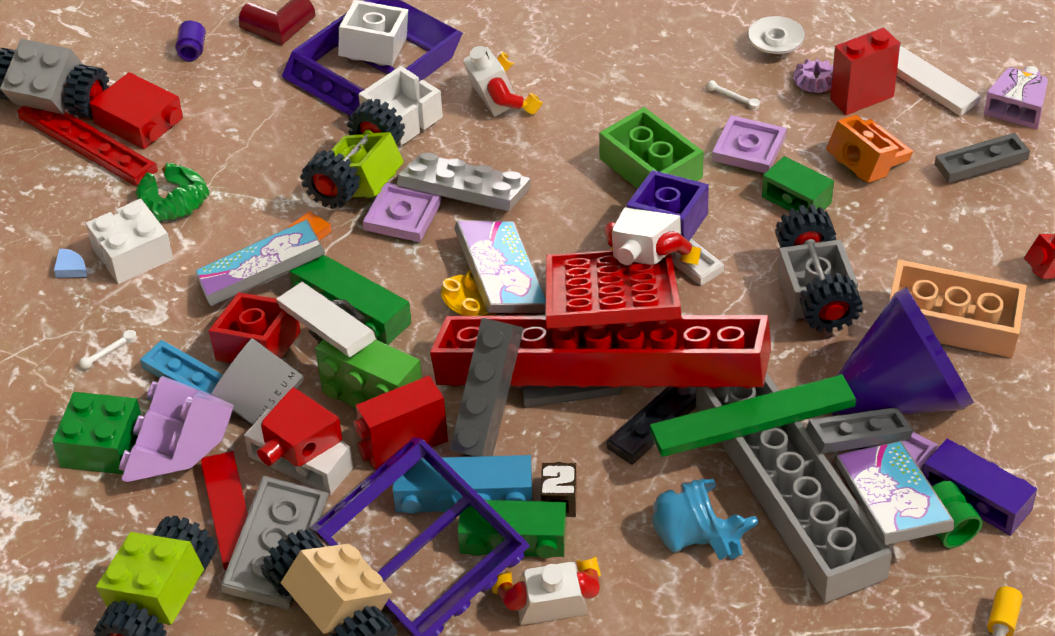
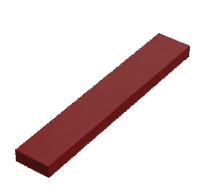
M26 106L17 110L21 120L136 187L147 172L154 175L158 171L155 162L66 111L63 115Z

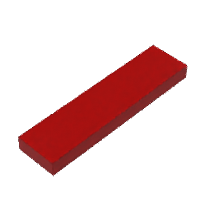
M234 451L201 459L224 570L228 568L248 516Z

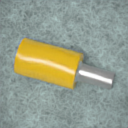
M1003 586L995 592L987 623V629L992 633V636H1013L1023 595L1013 587Z

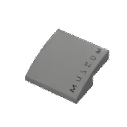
M251 338L230 364L211 394L234 405L233 412L253 426L267 409L272 410L291 388L295 387L297 389L304 381V377Z

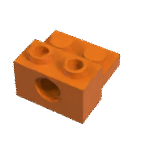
M858 115L837 121L825 149L839 163L846 165L856 173L859 179L867 183L887 177L892 166L909 161L913 153L909 147L872 119L864 121Z

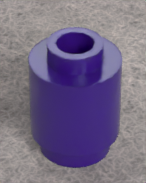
M189 20L179 25L175 49L178 56L185 61H194L203 52L206 30L201 23Z

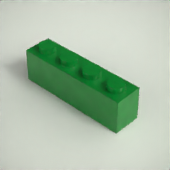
M322 255L289 271L291 288L301 282L305 283L373 330L376 340L386 345H389L412 323L409 301L326 255Z

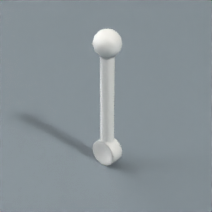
M713 80L707 82L706 87L709 91H717L745 103L750 110H758L760 107L758 99L745 98L718 86Z
M127 330L119 340L89 358H81L79 362L80 367L89 369L94 361L124 343L135 342L137 339L136 332L134 330Z

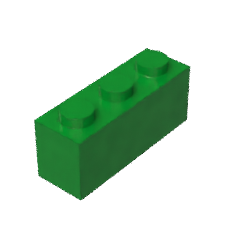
M485 500L530 545L523 552L524 556H540L542 558L565 556L566 502ZM471 505L460 514L458 525L460 554H470L473 556L488 555L505 540Z

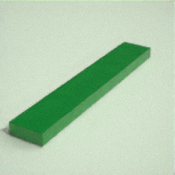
M842 374L650 424V433L661 457L855 407L856 398Z

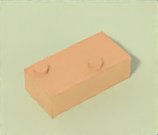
M898 259L890 299L894 293L907 287L940 344L1012 358L1020 333L1027 285Z

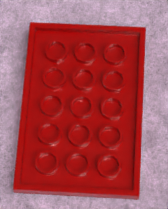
M613 250L546 255L547 329L554 328L555 331L560 332L570 331L577 326L602 329L607 327V324L619 323L625 327H633L647 321H654L656 324H670L675 319H682L671 253L653 265L637 262L624 265L613 256Z

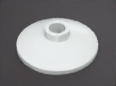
M781 16L761 18L751 25L748 32L750 43L758 50L770 54L792 52L802 45L805 37L804 30L799 23Z

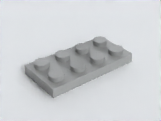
M423 153L418 155L398 174L397 186L510 211L530 189L531 178L521 176L520 173L514 171L501 172L493 170L492 167L487 165L475 166L466 164L461 159L448 160L439 158L434 153Z

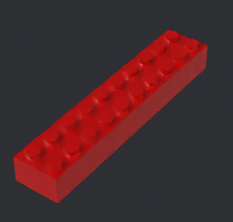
M681 315L682 319H675L670 324H656L654 321L641 322L638 326L625 327L619 323L607 324V327L602 329L577 326L570 331L560 332L555 331L554 328L547 329L546 316H446L431 348L430 356L436 385H450L453 387L466 385L481 319L486 318L524 328L510 383L514 387L525 385L546 387L609 386L613 388L621 386H642L644 388L674 386L677 388L742 387L750 389L764 387L771 353L768 315Z

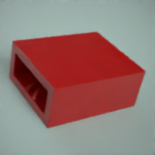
M884 27L835 45L830 100L845 115L894 97L901 43Z
M128 72L89 102L96 125L142 149H146L183 119L179 96L131 72Z
M430 375L356 405L357 420H354V426L361 439L360 442H357L358 451L364 461L369 460L375 470L413 437L423 439L431 448L448 442L444 396Z

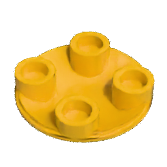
M471 270L466 275L452 276L443 281L441 297L444 303L454 312L462 316H494L497 314L487 313Z

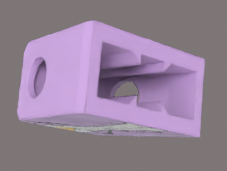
M1027 66L1024 70L1007 68L987 92L984 115L1038 129L1048 79L1045 76H1041L1040 71L1033 66Z

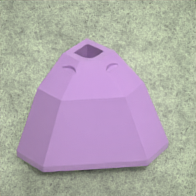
M164 376L160 377L158 383L152 381L146 400L151 401L150 408L146 412L145 417L138 416L133 430V434L138 436L136 444L132 447L131 452L124 451L119 465V470L124 471L122 480L131 482L192 468L222 441L234 405L214 395Z

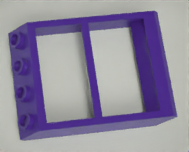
M364 0L365 2L408 9L406 40L428 51L405 68L418 76L419 82L452 59L463 32L402 0ZM345 13L291 52L281 77L351 116L360 106L359 93L365 89L316 62L335 47L339 48V26L347 14ZM364 61L387 75L395 70V68L389 65L382 66L374 62Z
M413 437L310 528L327 547L338 545L332 536L423 458L462 498L377 572L382 577L383 582L470 505L505 539L413 622L390 599L384 605L411 636H438L443 631V624L452 616L456 617L465 612L471 605L470 600L477 593L489 590L497 582V575L506 567L512 568L517 565L524 557L523 552L530 545L423 439Z

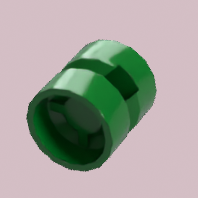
M943 481L935 484L932 488L954 520L953 531L936 534V536L947 548L962 546L978 534L983 524L982 518L972 505L966 502L965 496L953 482Z

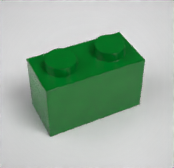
M783 156L763 175L762 198L788 211L793 208L795 212L800 211L799 206L802 205L806 209L809 208V205H815L816 210L819 206L825 210L832 203L834 180Z

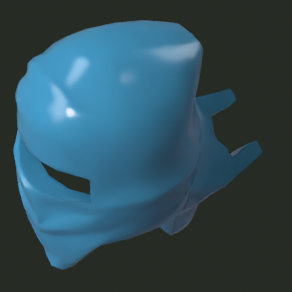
M700 479L681 483V493L679 494L675 493L672 489L660 493L653 504L654 511L652 514V524L665 546L673 553H677L682 548L695 543H710L719 560H723L728 556L730 560H734L743 555L740 539L745 532L758 524V519L756 516L744 519L736 514L726 520L716 517L707 494L716 487L714 479Z

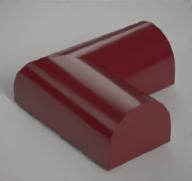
M290 0L277 12L256 3L248 2L240 11L239 27L283 45L316 16L315 9L310 0Z

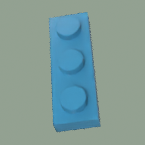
M163 340L140 359L142 368L158 378L164 376L209 394L212 393L223 374Z

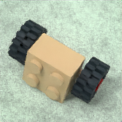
M300 529L297 530L296 535L293 532L288 534L285 541L280 539L277 542L279 545L276 548L272 547L268 551L271 555L264 557V564L261 565V570L265 578L281 596L283 594L284 596L291 595L323 634L334 631L336 633L330 636H395L397 634L395 627L381 612L393 592L383 582L382 577L373 571L361 557L359 550L350 543L325 547L309 529L305 531Z

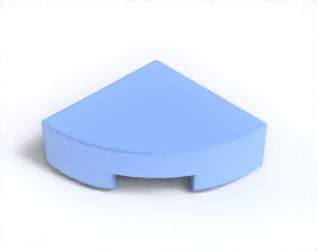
M59 249L54 268L56 278L87 277L83 258L72 250Z

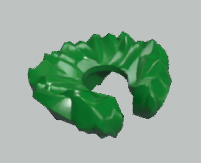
M172 162L165 163L162 171L167 183L178 185L179 187L168 193L166 198H162L158 194L159 190L156 179L149 172L140 180L135 192L137 200L142 199L159 223L168 219L176 221L178 217L183 218L185 215L191 216L193 210H197L199 206L202 207L204 200L210 194L205 180L196 171Z

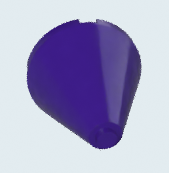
M907 287L894 293L836 375L843 374L856 398L855 407L832 412L831 414L832 416L838 413L839 415L889 408H898L902 415L964 410L974 403Z

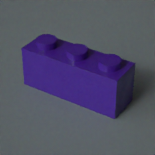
M948 438L924 463L923 474L931 486L943 481L953 482L965 496L966 502L972 505L983 521L1009 536L1015 532L1033 510L1037 493L1036 487Z

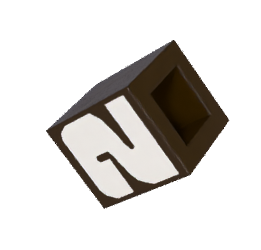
M542 463L541 502H566V517H576V463Z

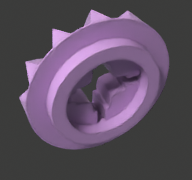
M818 58L815 61L806 59L804 64H797L793 76L794 82L798 87L809 92L820 93L831 90L833 65H830L829 60L821 62ZM814 73H819L818 78H815Z

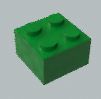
M73 391L52 441L60 468L124 474V471L119 470L122 456L125 450L131 452L138 438L137 435L133 434L138 416L141 415L137 398Z

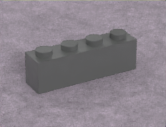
M486 318L481 319L450 450L475 457L493 456L524 330L523 327Z

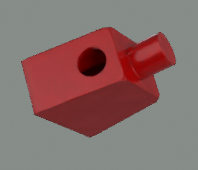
M293 387L262 420L261 429L265 444L257 450V454L267 466H271L283 457L295 467H301L343 440L339 417Z

